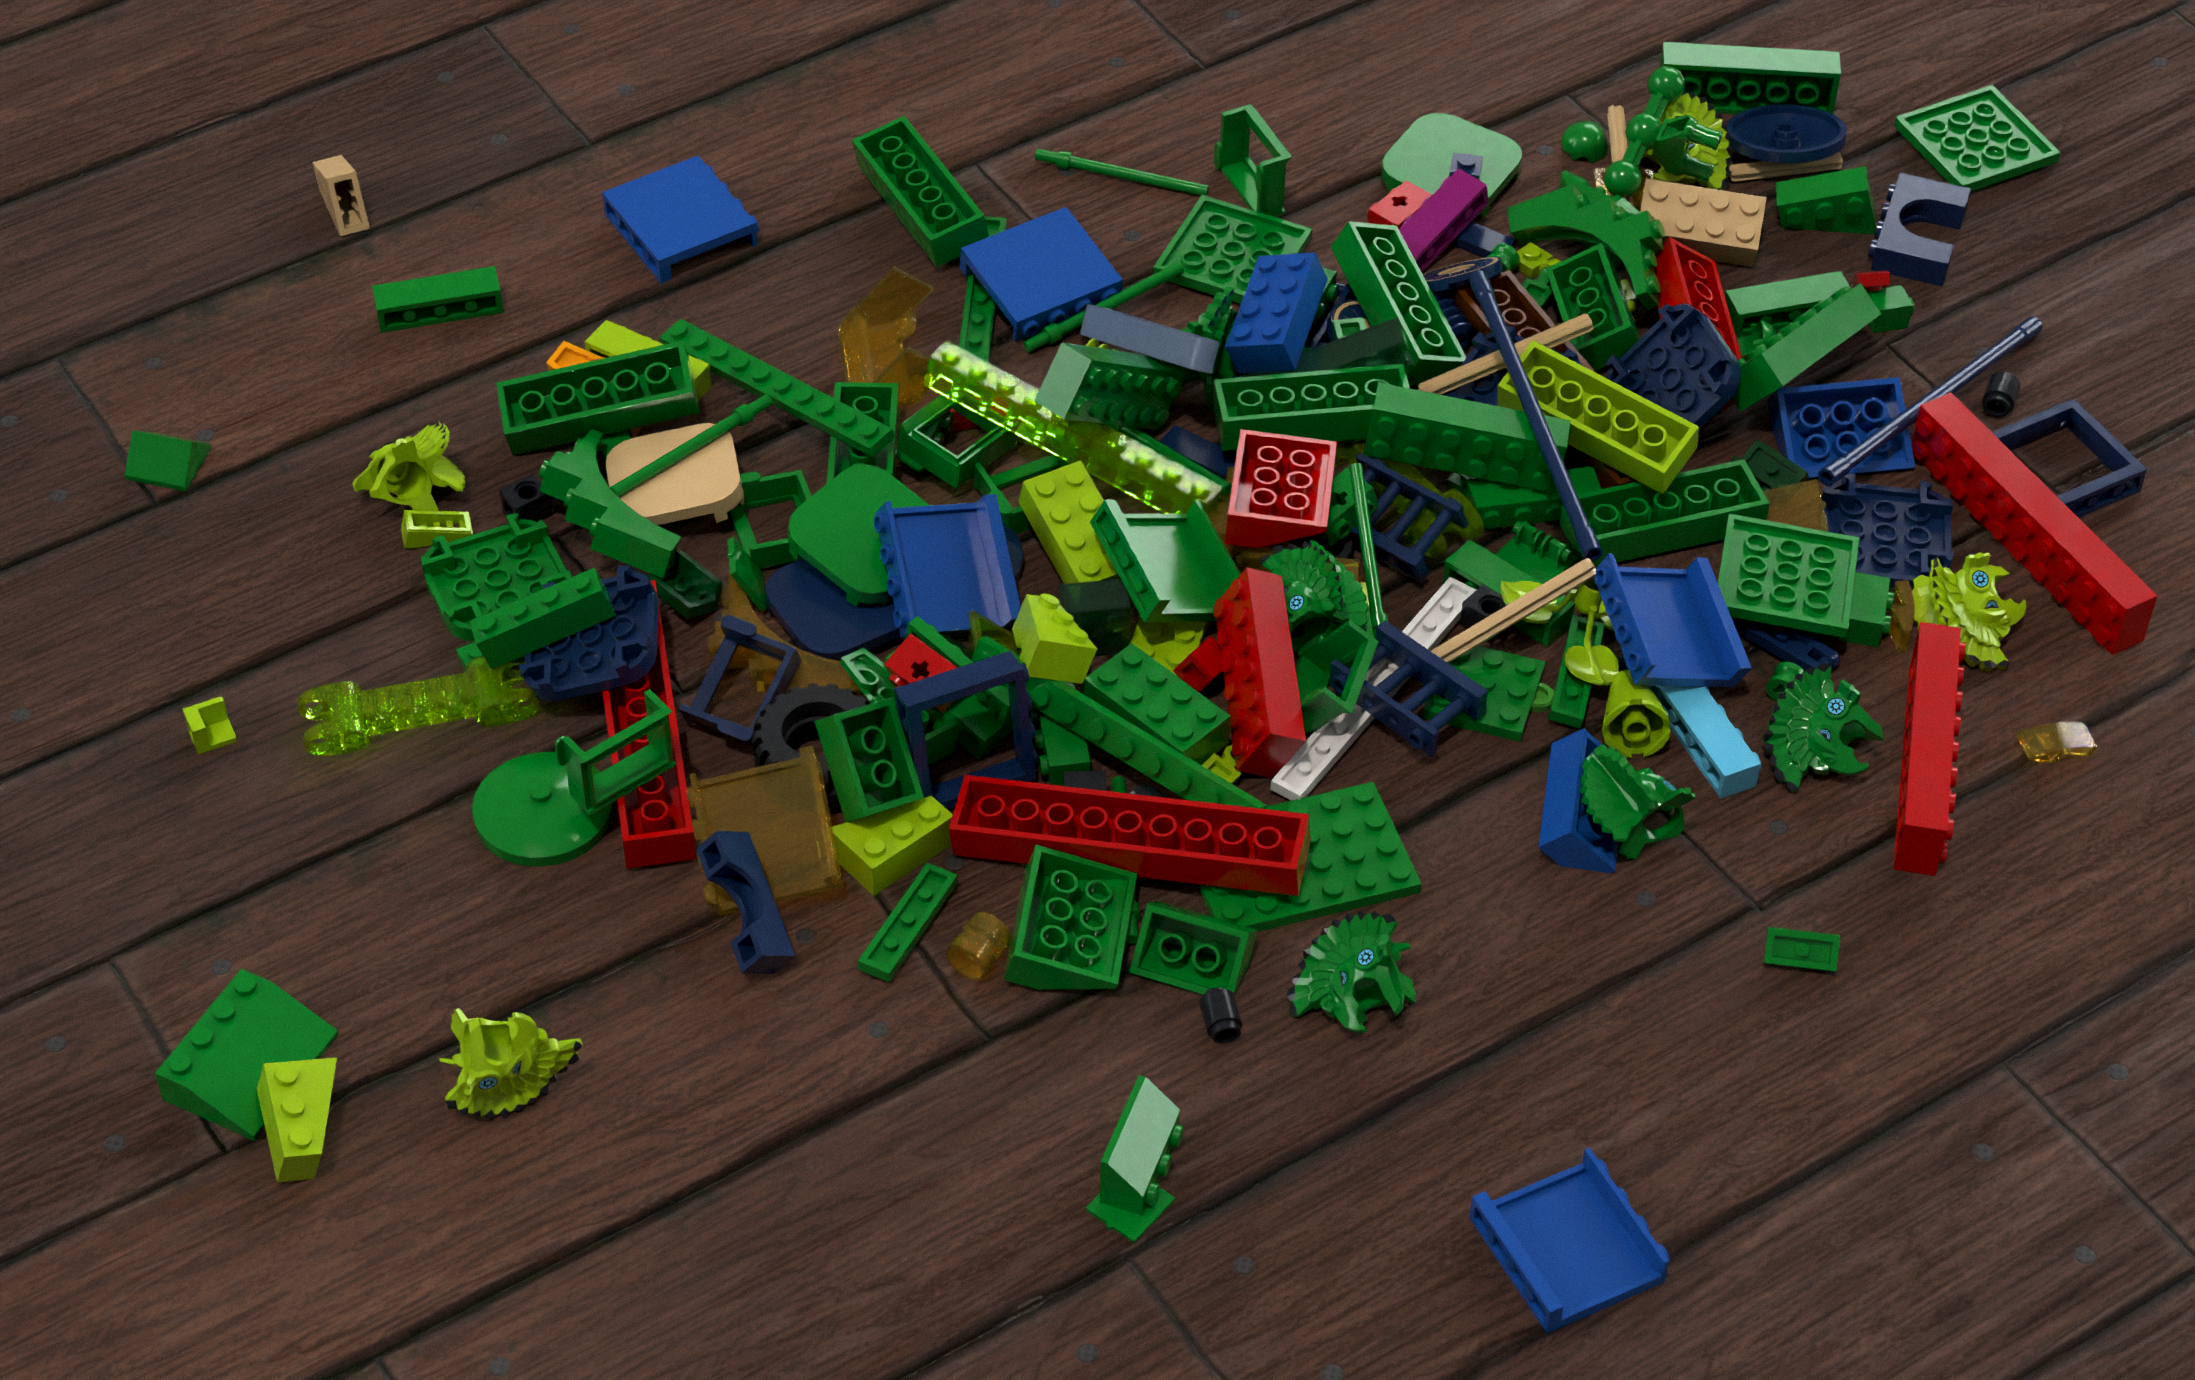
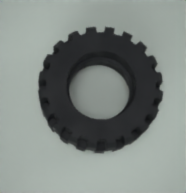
M818 683L808 684L807 688L802 689L797 686L789 689L788 694L784 695L781 693L773 698L772 705L768 703L761 710L760 716L755 720L753 726L754 734L752 735L755 773L764 791L770 796L773 795L775 801L784 806L788 803L792 810L802 812V809L810 810L811 814H820V810H829L830 813L840 811L841 806L825 755L809 756L801 754L794 749L807 742L820 740L814 721L871 704V702L862 695L857 697V693L845 687L844 690L838 689L837 685L828 683L827 687L818 686Z

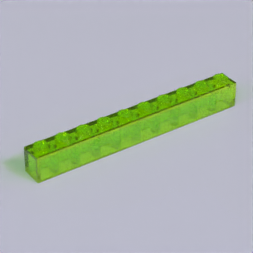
M945 341L930 356L924 386L1070 464L1081 460L1089 474L1164 514H1186L1194 500H1199L1209 519L1214 516L1223 487L1210 481L1208 478L1191 471L1105 424L1061 418L1034 401L1040 389L1027 384L948 341Z

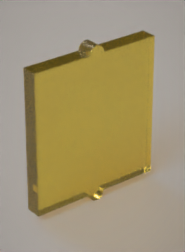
M1817 479L1763 491L1770 502L1767 521L1829 531L1824 512L1826 502L1821 499Z

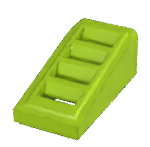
M404 510L401 533L404 549L432 546V539L440 535H444L447 542L473 535L469 512Z

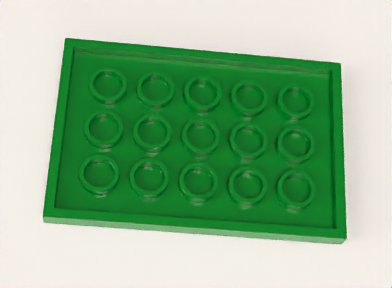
M1374 782L1309 796L1300 800L1296 799L1266 806L1265 809L1309 814L1311 842L1298 896L1197 884L1210 916L1258 930L1257 932L1421 893L1422 883Z

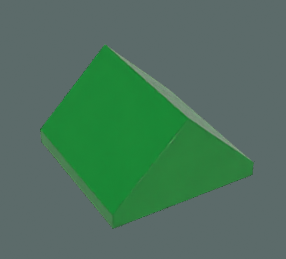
M132 430L125 479L186 491L209 453L211 445L210 443L155 432Z

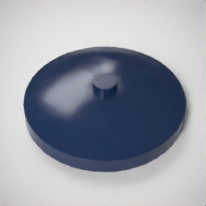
M1767 105L1751 108L1736 114L1727 124V133L1731 136L1729 145L1736 152L1766 162L1804 163L1817 161L1838 153L1846 143V125L1840 118L1827 111L1807 106Z

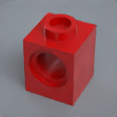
M1210 636L1189 654L1173 672L1189 686L1200 692L1222 672L1221 646Z

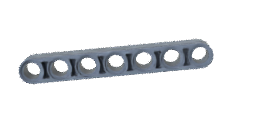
M1091 304L1086 306L1080 335L1095 338L1099 341L1182 367L1211 374L1220 343L1212 339Z

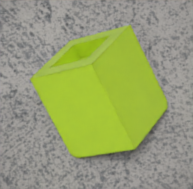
M217 697L183 708L187 730L198 755L237 741L236 734L228 718L223 697Z

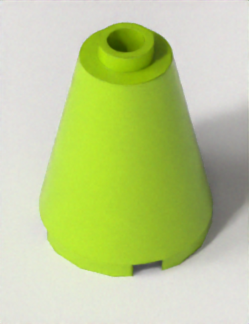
M1629 670L1620 671L1613 677L1602 723V734L1605 744L1619 750L1620 754L1626 755L1627 758H1632V754L1643 753V757L1652 755L1660 750L1669 739L1670 718L1649 685L1634 684Z

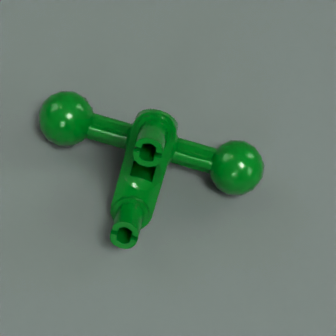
M1663 66L1657 68L1649 76L1647 88L1651 98L1644 113L1634 115L1626 125L1625 133L1629 145L1622 160L1612 162L1604 172V185L1608 193L1613 196L1619 195L1627 198L1636 193L1642 182L1638 166L1645 151L1653 149L1652 156L1656 157L1663 168L1670 174L1675 176L1685 174L1703 180L1706 183L1711 178L1715 165L1691 157L1690 153H1688L1690 142L1701 144L1716 151L1723 132H1718L1698 124L1696 118L1689 115H1682L1672 119L1665 118L1663 124L1660 121L1667 104L1676 102L1682 96L1685 89V81L1681 72L1673 67Z

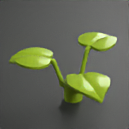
M1594 577L1579 585L1577 590L1569 591V594L1559 604H1556V599L1522 619L1536 624L1547 623L1551 620L1552 612L1561 611L1571 600H1574L1576 609L1583 614L1589 615L1584 637V647H1570L1565 654V665L1571 674L1583 681L1605 686L1612 684L1613 677L1619 672L1617 657L1608 647L1602 645L1591 647L1590 643L1594 620H1600L1607 629L1614 631ZM1502 580L1500 590L1507 606L1542 584L1533 581L1506 582Z

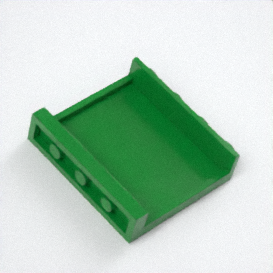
M1104 500L1090 523L1144 623L1216 621L1213 614L1215 602L1223 596L1232 582L1240 576V572L1200 501L1194 500L1186 514H1123L1116 500Z

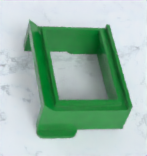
M1252 104L1222 112L1220 142H1215L1214 144L1215 168L1221 170L1250 210L1273 217L1285 214L1286 211L1282 205H1284L1286 164L1292 158L1291 154ZM1250 128L1273 156L1272 159L1259 162L1258 166L1249 157Z
M960 380L901 423L895 457L916 471L927 469L957 489L974 476V464L980 462L983 468H985L1010 448L1016 447L1020 420L1014 421L979 399L970 393L963 381ZM952 408L987 431L985 436L958 456L920 432Z
M1060 432L1054 437V454L992 476L987 474L980 462L974 464L973 489H978L982 496L996 494L1002 522L1012 529L1016 535L1031 530L1033 527L1021 506L1012 509V506L999 489L1078 461L1077 457L1080 455V450L1068 433Z
M796 470L761 477L758 472L740 474L744 492V504L738 503L736 507L728 511L739 544L759 568L796 561L789 553L790 546L787 538L757 544L744 509L793 500L797 509L812 496L802 471Z
M1351 620L1345 622L1326 637L1318 634L1305 643L1298 652L1300 658L1295 669L1306 737L1340 714L1353 713L1378 641ZM1336 659L1345 665L1354 659L1343 692L1339 698L1326 688L1330 679L1331 662Z
M650 689L644 692L647 717L586 752H583L569 736H561L555 742L557 763L560 766L566 765L570 796L589 815L594 814L676 766L672 755L668 717L673 711ZM647 734L649 745L597 775L592 776L591 766Z

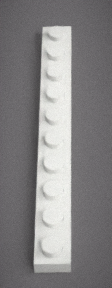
M1449 577L1402 632L1429 651L1435 649L1461 619L1462 603L1476 589ZM1383 659L1367 672L1365 680L1373 686H1377L1399 667L1388 659ZM1410 677L1387 695L1392 698ZM1356 704L1352 714L1342 713L1317 731H1314L1303 746L1271 780L1270 790L1291 801L1307 797L1375 717Z

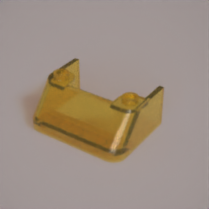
M893 266L844 317L840 324L838 335L846 382L899 383V405H906L922 400L927 392L949 371L948 366L909 346L903 351L902 342L911 336L916 329L917 323L914 310L933 291L932 285Z

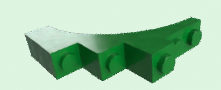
M1574 184L1507 208L1510 233L1523 247L1530 242L1536 244L1553 240H1574L1588 242L1593 245L1602 243L1606 250L1620 258L1631 277L1635 296L1648 310L1659 306L1658 293L1661 292V287L1654 272V267H1657L1654 253L1663 250L1662 237H1665V231L1659 219L1655 220L1648 210L1627 217L1622 206L1618 207L1611 197L1590 204L1587 195L1581 193Z
M591 429L584 438H578L573 452L568 451L565 454L557 451L550 461L545 460L538 475L542 479L539 491L564 501L563 505L568 507L564 520L590 530L589 535L593 536L590 546L591 550L664 578L673 565L681 536L659 527L639 515L625 504L607 485L599 471L596 460L603 433Z

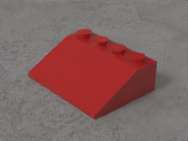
M1240 429L1224 544L1260 548L1325 533L1327 531L1337 441Z

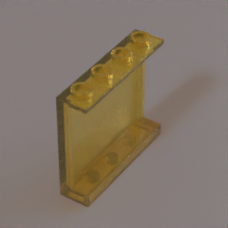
M814 746L800 748L801 757L709 779L699 780L695 773L690 774L692 787L687 788V796L691 808H696L697 819L692 820L696 840H701L702 844L716 831L749 832L775 903L843 887L820 758ZM698 856V861H699L700 869H701L702 873H705L704 870H703L702 864H701V862H700L699 856ZM709 880L708 884L703 885L707 905H712L719 916L740 911L731 895L721 886Z

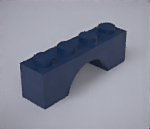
M716 831L696 848L707 880L726 890L740 910L742 930L730 943L741 973L774 974L795 957L751 836L749 832Z

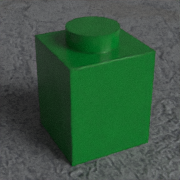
M1902 285L1886 287L1878 291H1867L1881 315L1868 323L1873 334L1908 328L1910 316L1914 313V302L1911 297H1908Z

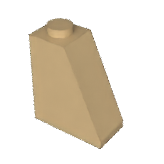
M342 155L312 162L319 191L339 235L344 236L370 229L357 174L353 167Z

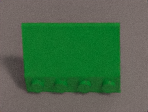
M1035 845L1024 873L1003 980L1037 990L1116 989L1120 976L1137 873Z
M241 968L155 1072L161 1098L172 1105L255 1141L265 1128L257 1094V1085L263 1064L320 1059L339 1035L338 1030L272 981Z

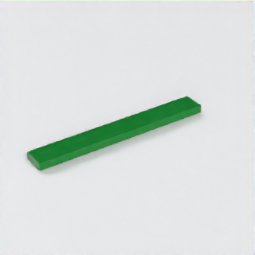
M985 217L989 237L1006 230L1007 218ZM974 273L968 275L954 385L962 380L967 390L985 391L996 302Z

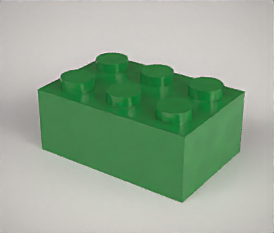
M893 697L814 721L845 822L924 798Z

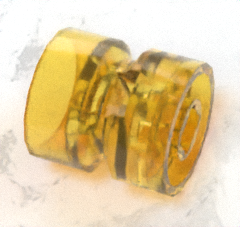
M986 912L975 913L964 926V932L959 933L945 951L946 958L949 964L962 976L971 980L982 979L993 966L995 959L999 958L1009 946L1012 940L1011 934L1004 923L994 915Z

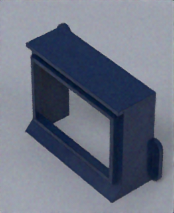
M726 615L722 618L720 625L725 637L691 706L681 704L679 710L686 723L698 724L753 746L752 735L754 734L753 726L755 720L760 716L761 710L768 703L772 705L773 698L781 693L786 694L802 660L796 648L756 633V626L750 622ZM739 645L782 661L750 729L706 713Z

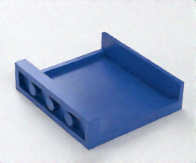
M699 156L602 192L604 215L661 284L672 280L670 265L741 237H745L753 247L757 246V232H759L757 220L753 215H749L744 210L741 201L732 196L726 183L720 182L715 176L712 167L706 165Z
M1067 207L961 248L960 270L965 276L975 274L1014 326V342L1025 338H1032L1042 332V328L1052 323L1057 325L1086 310L1087 304L1096 305L1122 291L1123 279Z
M996 494L983 495L976 503L892 508L891 501H886L878 509L874 516V529L880 536V558L882 563L886 565L888 574L887 591L893 598L895 608L893 619L895 626L899 628L901 639H904L906 636L908 623L917 616L927 624L933 625L940 635L1001 631L1013 628L1021 605Z
M1609 553L1597 566L1594 581L1598 587L1605 610L1635 685L1735 687L1752 669L1708 558L1696 557L1687 569L1618 567L1613 553Z
M1590 1147L1584 1149L1581 1164L1493 1201L1486 1191L1472 1196L1469 1219L1546 1334L1665 1283L1670 1263L1665 1247L1662 1244H1657L1649 1233V1227L1645 1219L1641 1215L1637 1216L1629 1204V1199L1624 1189L1616 1186L1609 1175L1605 1162L1602 1159H1597Z

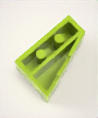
M1043 593L1040 596L1026 594L1012 628L1016 646L1022 649L1020 660L1026 664L1029 677L1083 684L1097 648L1088 638V634L1081 630L1074 622L1073 616L1067 613L1059 604V600L1050 594Z
M929 796L829 827V855L866 890L875 896L951 846L949 826L953 814L933 796Z
M337 1057L263 1064L257 1085V1094L277 1182L315 1179L323 1150Z

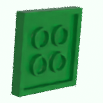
M1477 646L1448 663L1488 690L1485 714L1477 721L1466 713L1461 712L1447 724L1521 742L1531 713L1532 703L1535 700L1538 685L1545 670L1546 661ZM1435 694L1425 702L1422 718L1432 719L1448 706L1450 702Z

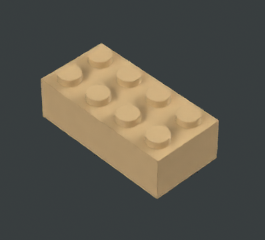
M1646 178L1640 213L1648 210L1655 220L1659 219L1665 231V237H1662V244L1671 237L1716 262L1754 268L1767 197Z

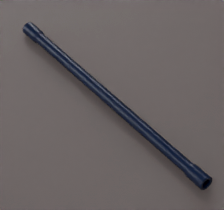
M1476 271L1469 276L1471 288L1476 300L1481 305L1575 532V539L1584 559L1589 558L1591 561H1595L1602 556V548L1594 529L1588 522L1498 307L1486 272Z
M2035 316L2028 317L2016 326L2011 333L1843 456L1830 462L1819 471L1818 477L1820 482L1825 486L1834 485L1846 476L1852 468L1915 423L1921 404L1948 393L1954 394L2020 344L2026 343L2042 330L2043 326L2040 319Z

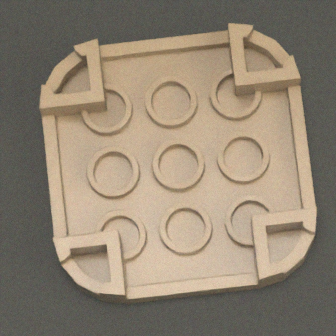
M695 424L634 437L621 442L612 448L606 458L609 487L715 424ZM728 431L619 498L639 515L656 525L714 513L716 523L728 519V511L736 507L738 503L744 504V492L732 435Z

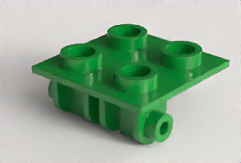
M1517 521L1512 532L1516 535L1495 554L1532 578L1539 580L1542 584L1567 570L1578 558L1573 555V551L1570 550L1568 544L1561 543L1550 534L1546 536V532L1543 530L1537 533V528L1531 526L1527 521L1523 523Z

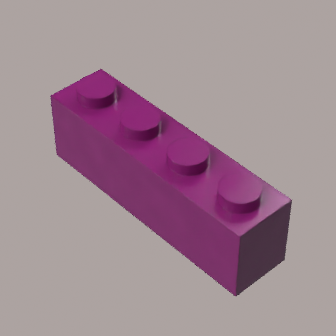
M1459 168L1450 177L1444 179L1440 188L1432 196L1427 197L1421 207L1412 216L1407 217L1399 229L1421 272L1489 204L1487 184Z

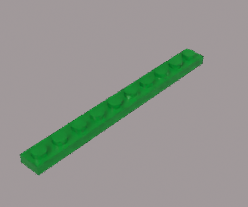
M679 319L659 337L660 342L664 345L683 340L688 355L710 364V372L759 398L767 394L774 406L871 457H875L895 438L892 428L682 319Z
M984 636L978 640L971 661L977 662L1011 650L988 636ZM1012 652L1019 663L1023 664L1024 662H1021L1020 656ZM1029 677V681L1026 682V690L1030 695L1034 708L1182 798L1199 802L1260 809L1266 808L1267 805L1066 683L1036 677ZM1007 683L1001 685V686H1004V687L1008 688Z

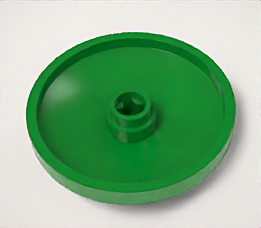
M536 752L513 758L490 772L481 782L475 793L472 814L476 833L489 851L514 864L542 867L576 859L597 845L611 824L613 803L589 815L570 796L566 765L560 766L557 763L556 752ZM591 766L592 776L600 773L595 766Z

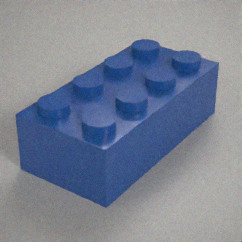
M1316 252L1258 256L1225 346L1238 373L1296 370L1328 279Z

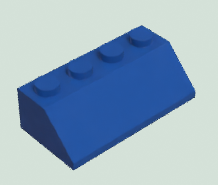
M1583 728L1551 745L1538 847L1561 867L1612 873L1616 871L1619 841H1614L1612 833L1602 832L1601 824L1593 823V816L1586 813L1588 806L1581 803L1583 794L1579 791L1582 787L1580 779L1584 774L1582 764L1597 746L1602 745Z

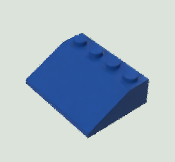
M1900 377L1779 388L1767 400L1771 427L1780 454L1807 471L1808 479H1818V473L1822 468L1836 458L1843 456L1905 410ZM1909 427L1852 468L1848 474L1861 475L1914 470L1916 467Z

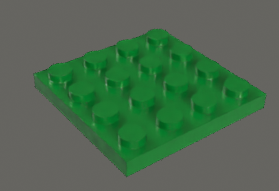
M1993 85L1896 116L1894 121V127L1950 184L1970 188V192L2059 161L2061 154Z
M1201 195L1154 265L1153 275L1180 262L1184 268V273L1169 280V282L1214 296L1217 292L1223 293L1229 285L1234 288L1232 301L1241 304L1258 256L1292 254V252L1303 253L1312 239L1313 229Z
M1729 514L1717 583L1731 617L1846 638L1860 537Z

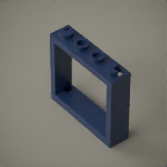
M2075 399L2062 404H2056L2048 410L2032 414L2026 419L2006 425L1992 432L2010 451L2066 427L2086 445L2112 473L2057 496L2078 518L2141 491L2147 468Z
M1011 651L894 688L897 712L924 798L933 796L946 809L956 806L965 775L931 786L921 711L1006 683L1008 685L1016 758L966 775L1024 782L1036 780L1035 765L1038 764V756L1032 745V738L1035 737V728L1029 718L1032 701L1026 690L1029 673L1024 663L1020 664Z

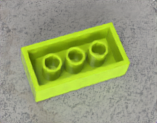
M1081 460L1023 481L1018 500L1076 607L1125 589L1122 580L1090 523L1104 500Z

